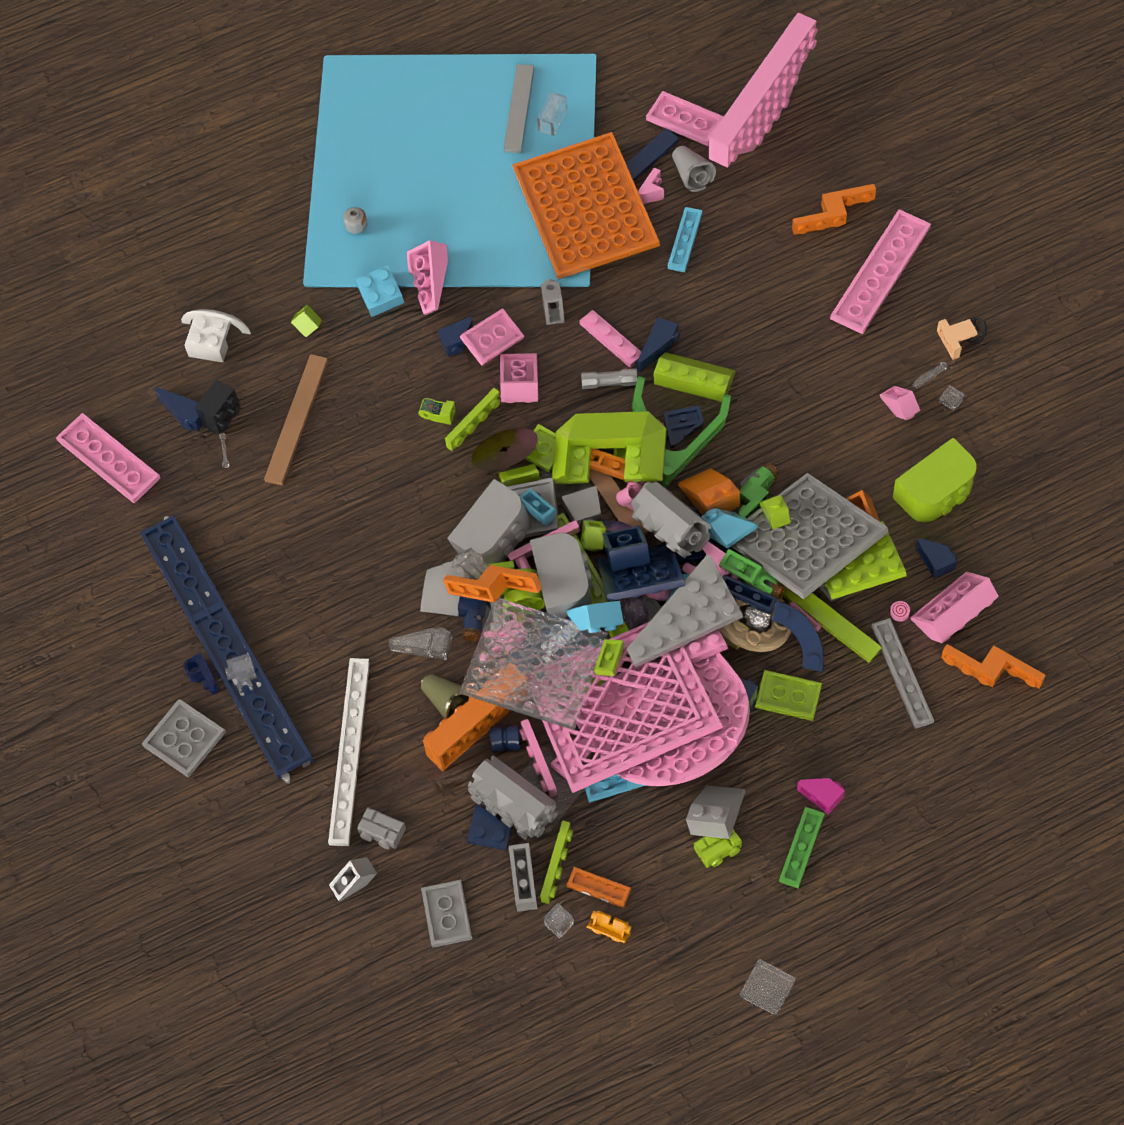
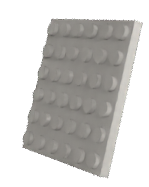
M806 473L779 494L783 497L788 507L790 524L773 530L760 508L747 518L757 524L758 528L731 547L750 561L760 565L764 571L804 599L888 533V527Z

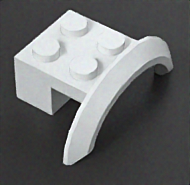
M198 309L184 314L181 319L182 323L191 324L185 342L188 357L224 362L228 349L226 336L230 324L239 328L242 333L251 334L249 328L240 319L216 310Z

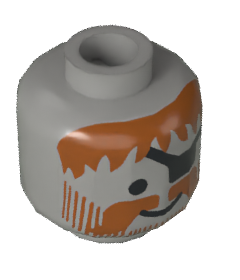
M352 207L345 211L343 221L346 230L353 234L363 232L367 227V218L364 210Z

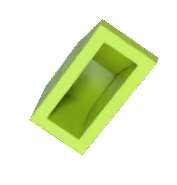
M781 495L759 502L773 530L791 523L788 507Z

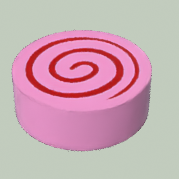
M903 601L893 603L890 609L891 617L895 621H905L910 614L909 605Z

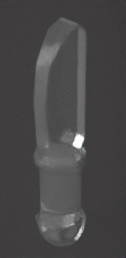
M941 362L937 367L916 379L913 384L914 390H917L932 378H935L936 375L945 371L948 364Z

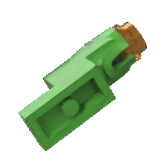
M769 463L763 465L740 482V502L744 505L739 509V515L746 519L761 508L759 502L769 499V492L767 490L777 479L778 470Z
M728 549L719 564L720 568L735 575L738 580L777 597V599H781L787 587L764 571L760 565Z

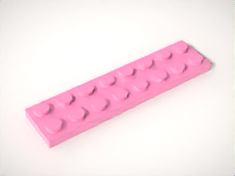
M899 209L832 312L830 319L863 334L929 231L931 224Z

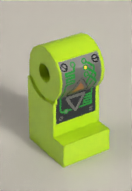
M425 398L422 400L418 414L424 419L451 425L456 408L454 401L447 400L445 403Z

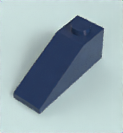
M657 317L637 361L638 371L642 372L665 352L670 350L674 342L678 341L680 332L678 331L677 323Z
M158 387L155 388L158 400L185 429L200 430L202 425L195 409L199 402Z

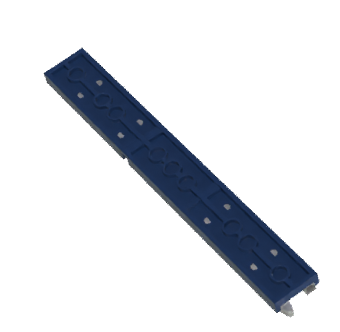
M165 516L162 522L140 532L276 777L278 780L282 778L289 784L291 779L288 772L300 765L303 768L308 766L313 761V758L175 516Z

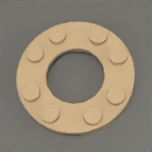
M777 594L774 596L777 597V601L784 602ZM734 598L738 607L747 605V603ZM775 606L771 614L768 613L772 625L767 632L747 631L745 627L743 628L739 625L737 620L720 628L722 633L734 645L755 652H767L779 648L786 642L791 633V630L783 624L772 621Z

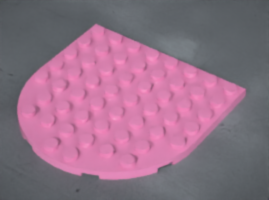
M720 653L692 665L723 728L616 775L630 782L648 786L680 784L710 772L733 753L747 729L750 706L747 692L741 679ZM662 657L652 660V663L659 664ZM668 660L665 661V666H670ZM641 665L637 668L634 667L633 670L641 672L644 665ZM648 667L645 673L653 675L656 668ZM661 669L658 676L666 677L669 671ZM622 672L615 678L623 680L626 673ZM673 673L670 679L677 680ZM630 674L627 681L635 683L638 676ZM643 677L639 684L647 686L650 679ZM655 680L652 687L660 688L663 682ZM606 681L598 687L604 688L608 681ZM612 682L596 711L629 718L644 689ZM667 683L664 690L672 691L675 684ZM679 687L677 693L684 694L681 687ZM594 690L591 697L598 699L601 692ZM649 691L646 698L654 699L657 693ZM661 694L658 701L666 702L669 695ZM674 697L671 704L679 705L682 698ZM577 698L572 705L580 707L583 700ZM686 700V702H685V704H684V707L690 708V706H689V704H688V702H687V700ZM588 701L584 708L592 709L595 702ZM643 702L640 709L648 710L651 703ZM655 705L652 712L661 713L664 706ZM668 708L665 715L673 716L676 709ZM569 709V716L574 717L577 710ZM680 711L677 718L686 719L689 712ZM581 712L578 719L586 720L589 713ZM637 713L633 720L642 721L645 714ZM594 715L590 722L599 723L602 716ZM649 716L646 723L655 724L658 717ZM606 718L603 725L611 726L614 719ZM662 719L659 726L667 727L670 720ZM618 721L615 728L623 729L626 722ZM674 722L673 726H675V725H677V724H680V723H679V722ZM575 723L579 730H581L583 724ZM631 724L627 731L636 732L639 725ZM587 726L584 733L592 734L595 727ZM643 727L640 734L649 735L651 728ZM600 729L596 736L605 737L608 730ZM612 732L609 739L617 741L620 733ZM625 735L621 742L629 744L633 737ZM594 740L591 747L598 749L601 741ZM606 743L603 750L611 752L614 745Z

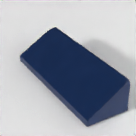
M723 575L722 578L733 598L771 614L777 597Z

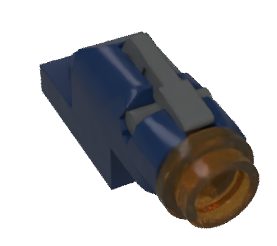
M464 574V578L473 579L471 574ZM460 596L458 613L459 617H463L464 620L463 639L468 642H477L484 632L491 609L487 606L486 601Z

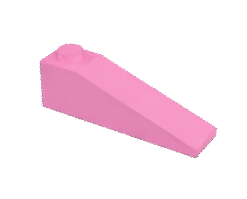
M431 240L407 251L408 270L410 274H413V284L418 289V299L425 315L438 310L448 263L447 245Z

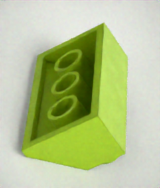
M665 352L659 357L656 365L654 384L722 402L724 394L728 395L735 370Z

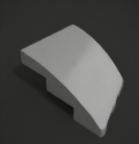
M467 556L427 569L421 600V612L459 616L458 603L460 596L449 594L443 579L446 575L464 578Z

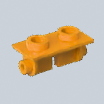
M599 910L597 912L593 911L591 915L592 920L587 925V928L593 930V932L611 937L616 942L625 943L631 935L632 926L628 922L615 918L612 924L610 923L611 916Z

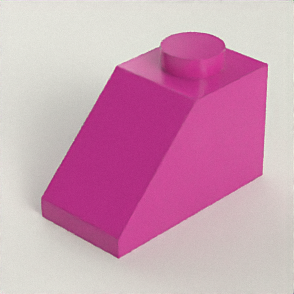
M830 778L806 779L798 782L797 790L828 815L844 798L845 790H843V786L837 781L833 782Z

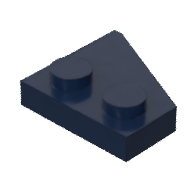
M700 405L663 412L671 448L675 447L704 424Z
M476 804L467 843L507 851L511 829L480 805Z

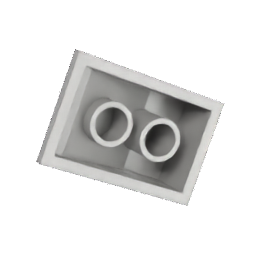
M706 785L692 802L686 818L690 834L730 839L745 789Z

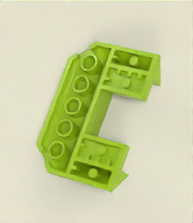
M649 411L575 414L556 431L552 478L555 484L589 483L592 449L626 448L625 482L663 481L667 429Z

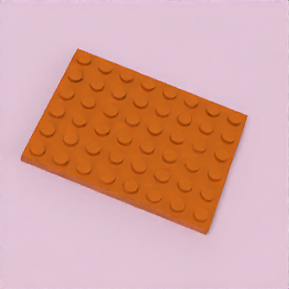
M612 132L512 164L558 280L660 246L658 237Z

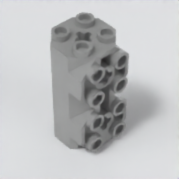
M658 482L645 483L631 502L633 507L631 517L639 523L642 521L644 528L651 533L653 532L657 539L665 542L669 549L677 552L683 558L692 555L690 553L692 551H701L710 539L708 528L711 529V525Z
M495 756L491 757V761L485 759L472 775L475 779L474 782H469L468 791L472 794L471 799L479 805L481 803L485 805L486 810L493 816H496L498 813L502 817L501 821L507 827L513 826L517 829L516 832L523 839L533 836L540 837L545 830L544 827L549 822H553L557 817L558 813L555 811L557 806L553 799Z

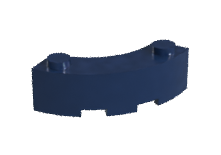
M776 601L772 621L783 624L797 637L803 652L802 668L822 672L824 668V648L816 627L799 609L785 602Z

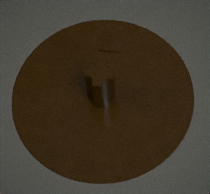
M513 428L496 433L484 440L475 449L472 455V463L476 468L487 471L512 467L526 458L535 449L538 436L534 431L527 428Z

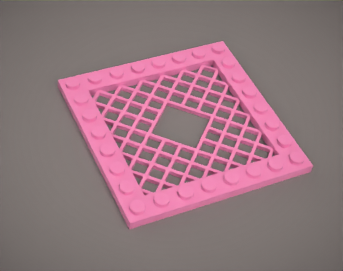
M648 623L610 639L623 640L625 644L615 676L608 677L590 673L596 665L603 642L525 675L528 679L530 693L572 793L723 728L683 646L660 656L662 659L659 664L649 661L643 664L644 667L641 672L633 670L635 666L631 658L627 657V648ZM666 660H668L670 666L664 665ZM624 661L632 663L629 669L621 668ZM648 667L656 668L653 675L645 673ZM661 669L669 671L666 677L658 676ZM618 672L626 673L623 680L615 678ZM673 673L677 680L670 679ZM630 674L638 676L635 683L627 681ZM575 675H583L580 682L573 681ZM588 677L596 678L592 685L585 683ZM643 677L650 679L647 686L639 684ZM600 679L608 681L604 688L597 686ZM655 680L663 682L660 688L652 687ZM612 682L644 689L629 718L596 711ZM557 683H565L562 690L555 689ZM667 683L675 684L672 691L664 690ZM569 685L577 686L574 693L566 691ZM582 687L589 689L586 696L578 694ZM679 687H681L684 694L677 693ZM594 690L601 692L598 699L591 697ZM649 691L657 693L654 699L646 698ZM552 692L559 694L556 701ZM661 694L669 695L666 702L658 701ZM564 695L571 697L568 704L560 702ZM674 697L682 698L679 705L671 704ZM576 698L583 700L580 707L572 705ZM686 700H687V702H688L690 708L684 707V704H685ZM588 701L595 702L592 709L584 708ZM643 702L651 703L648 710L640 709ZM655 705L664 706L661 713L652 712ZM558 706L565 708L562 714L560 713ZM668 708L676 709L673 716L665 715ZM569 709L577 710L574 717L566 716ZM680 711L689 712L686 719L677 718ZM581 712L589 713L586 720L578 719ZM637 713L645 714L642 721L633 720ZM594 715L602 716L599 723L590 722ZM649 716L658 717L655 724L646 723ZM606 718L614 719L611 726L603 725ZM662 719L670 720L667 727L659 726ZM564 720L571 721L568 728L566 727ZM618 721L626 722L623 729L615 728ZM674 722H679V723H680V724H677V725L673 726ZM575 723L583 724L580 731L572 730ZM631 724L639 725L636 732L627 731ZM587 726L595 727L592 734L584 733ZM643 727L651 728L649 735L640 734ZM600 729L608 730L605 737L596 736ZM612 732L620 733L617 741L609 739ZM570 734L577 735L574 742L572 741ZM625 735L633 737L629 744L621 742ZM581 737L589 738L586 746L578 744ZM594 740L601 741L598 749L590 747ZM606 743L614 745L611 752L603 750ZM576 748L583 750L580 757ZM588 751L595 753L592 760L584 758ZM600 754L606 755V756L601 757V758L598 759V757H599Z

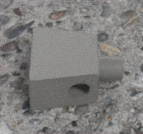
M548 279L541 284L546 324L564 323L563 302L559 282ZM550 303H556V308L551 309Z
M596 486L562 496V504L572 522L577 521L580 528L583 525V520L601 521V510Z

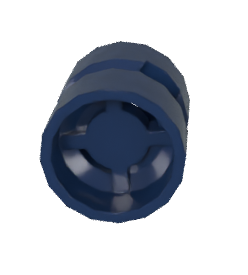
M508 725L506 729L502 726L490 727L492 752L504 751L505 748L509 751L520 750L519 725Z

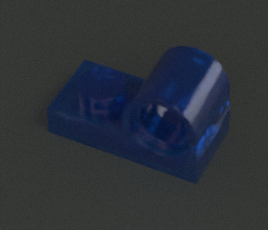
M202 652L185 661L183 667L190 681H202L205 690L210 689L212 695L219 692ZM193 668H198L196 671L190 672Z

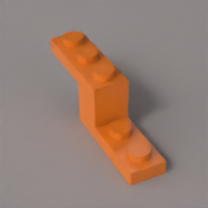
M870 184L822 194L821 206L823 213L794 218L792 222L793 234H805L810 231L823 230L834 226L839 227L846 224L847 212L845 206L875 200V185Z
M489 565L478 580L446 575L443 579L447 591L451 595L493 603L496 602L506 588L539 593L542 589L537 573Z
M948 644L943 649L941 656L948 665L958 667L964 674L972 675L980 683L991 687L995 685L1004 669L1010 675L1019 677L1029 686L1037 687L1038 689L1042 686L1046 676L994 645L982 663Z

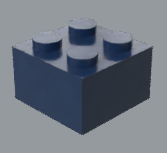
M640 525L602 533L605 554L612 571H623L626 568L641 567L650 563L647 541Z

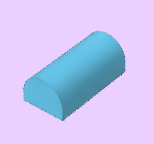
M530 488L519 496L528 513L541 524L548 525L554 520L556 509Z

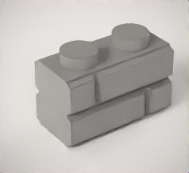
M368 807L357 829L359 834H361L360 837L364 840L371 841L373 839L385 849L390 847L396 849L406 827L404 822Z

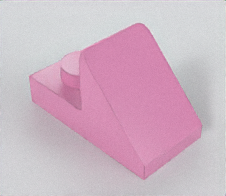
M657 168L651 171L638 190L643 204L664 199V189L659 187L662 178L660 170Z

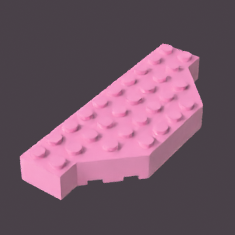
M801 13L796 14L709 137L710 160L728 168L731 162H735L738 154L754 151L756 146L762 143L764 135L770 132L772 123L779 119L782 109L788 106L789 97L794 85L798 81V75L803 62H805L810 49L813 50L816 45V20Z

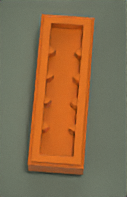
M577 867L573 868L567 882L568 888L622 908L625 907L631 892V887Z

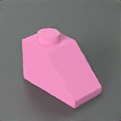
M893 386L880 394L881 399L898 418L909 420L920 411L913 391Z

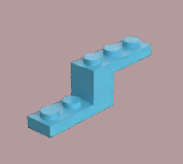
M615 774L584 789L590 803L646 785L630 782Z

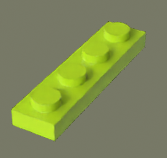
M493 388L445 437L448 449L453 451L456 447H459L466 436L472 434L476 426L480 422L485 421L488 414L499 406L501 400L498 390Z
M562 821L540 895L542 903L549 904L551 898H555L557 886H555L556 879L560 880L563 870L560 867L561 862L566 860L568 854L566 845L567 842H571L573 837L570 822Z

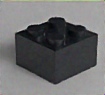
M215 380L195 409L201 425L221 435L228 428L232 418L239 413L240 405L235 389Z

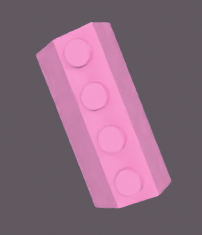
M965 572L910 618L931 640L943 643L949 640L951 635L957 630L962 629L968 621L977 617L980 611L990 606L999 596L989 578Z

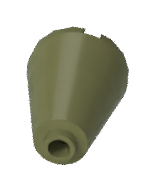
M434 674L425 676L421 681L422 691L444 719L452 716L455 709L467 703L473 694L470 688Z

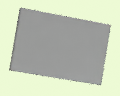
M461 880L421 888L432 948L472 940Z

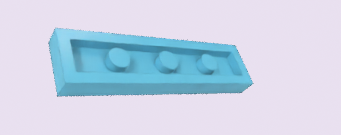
M685 207L668 262V269L686 272L702 218V210Z

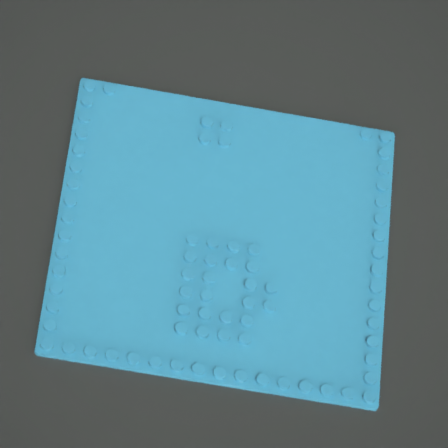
M596 55L324 56L303 279L304 286L357 287L355 278L388 265L398 287H414L413 274H410L408 270L407 251L431 240L447 245L448 263L443 287H541V284L548 279H552L554 282L558 281L560 287H588L590 285V269L559 280L557 279L512 164L594 138ZM517 64L534 65L522 152H504ZM352 207L364 210L367 218L366 229L358 234L348 232L344 226L343 215L347 209Z

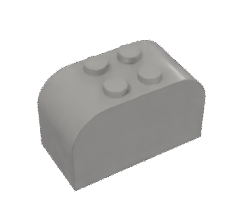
M494 479L447 539L462 557L467 556V560L475 565L504 562L508 554L514 551L516 545L524 539L531 525V516L518 494Z
M557 533L530 540L550 623H558L568 617L567 610L591 605L592 595L590 589L594 587L585 552L581 553L577 540L566 533Z

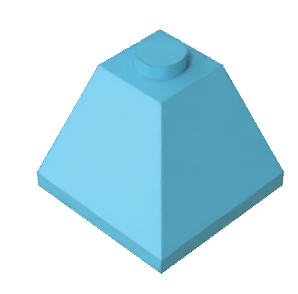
M713 508L702 516L711 525V529L708 528L710 538L726 548L731 547L758 528L757 524L736 512Z

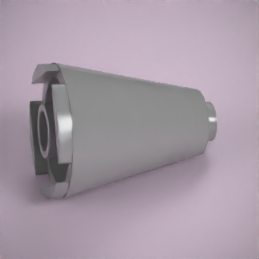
M679 146L674 150L672 158L687 189L692 192H698L705 189V185L709 181L712 182L714 180L716 168L712 162L686 146Z

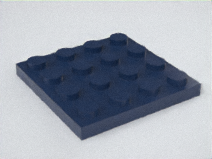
M666 544L648 548L650 563L641 567L626 568L623 571H612L607 556L596 558L607 600L620 601L623 598H635L643 594H656L663 590H676L679 587H684V578L675 553Z

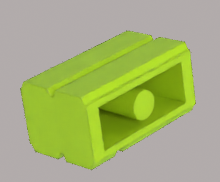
M733 829L730 839L705 836L694 843V850L706 868L711 865L716 867L723 862V858L726 856L732 857L738 854L742 842Z

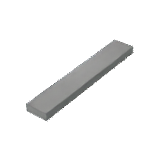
M517 64L504 152H522L534 65Z
M891 619L873 623L871 627L879 645L882 647V653L914 728L917 729L934 723V718Z

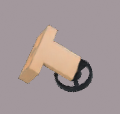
M977 317L951 326L944 319L939 321L937 332L952 360L960 357L961 346L959 342L963 340L970 343L982 341L987 333V325L982 319ZM976 320H980L983 323V333L980 332L979 326L976 325ZM977 334L982 335L977 340H968L971 337L977 336Z

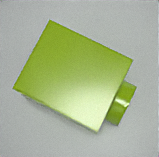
M583 520L580 542L584 549L588 551L603 550L602 533H605L606 528L602 521Z

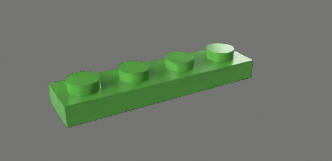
M805 807L779 878L780 883L799 889L825 813Z

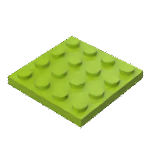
M889 532L825 582L831 600L907 576Z

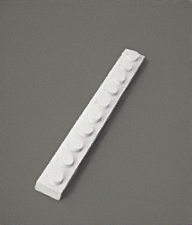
M350 658L328 840L329 845L349 846L370 667L369 659Z

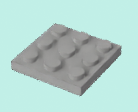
M553 478L508 486L518 496L531 488L556 509V516L548 525L541 524L530 514L531 525L524 538L551 533L559 529L555 481Z
M178 699L143 741L142 745L189 778L226 732L225 729Z

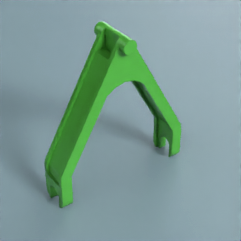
M638 376L632 402L633 412H646L641 398L645 377ZM724 394L719 415L686 449L681 451L665 449L663 481H660L659 484L667 488L673 479L724 427L731 395Z

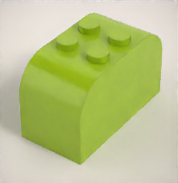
M952 438L895 480L893 499L913 519L919 522L934 521L941 515H947L956 504L960 505L966 500L972 490L976 473V462Z

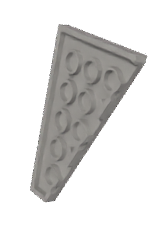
M710 554L705 556L684 581L685 586L679 587L628 646L627 652L635 668L743 617Z

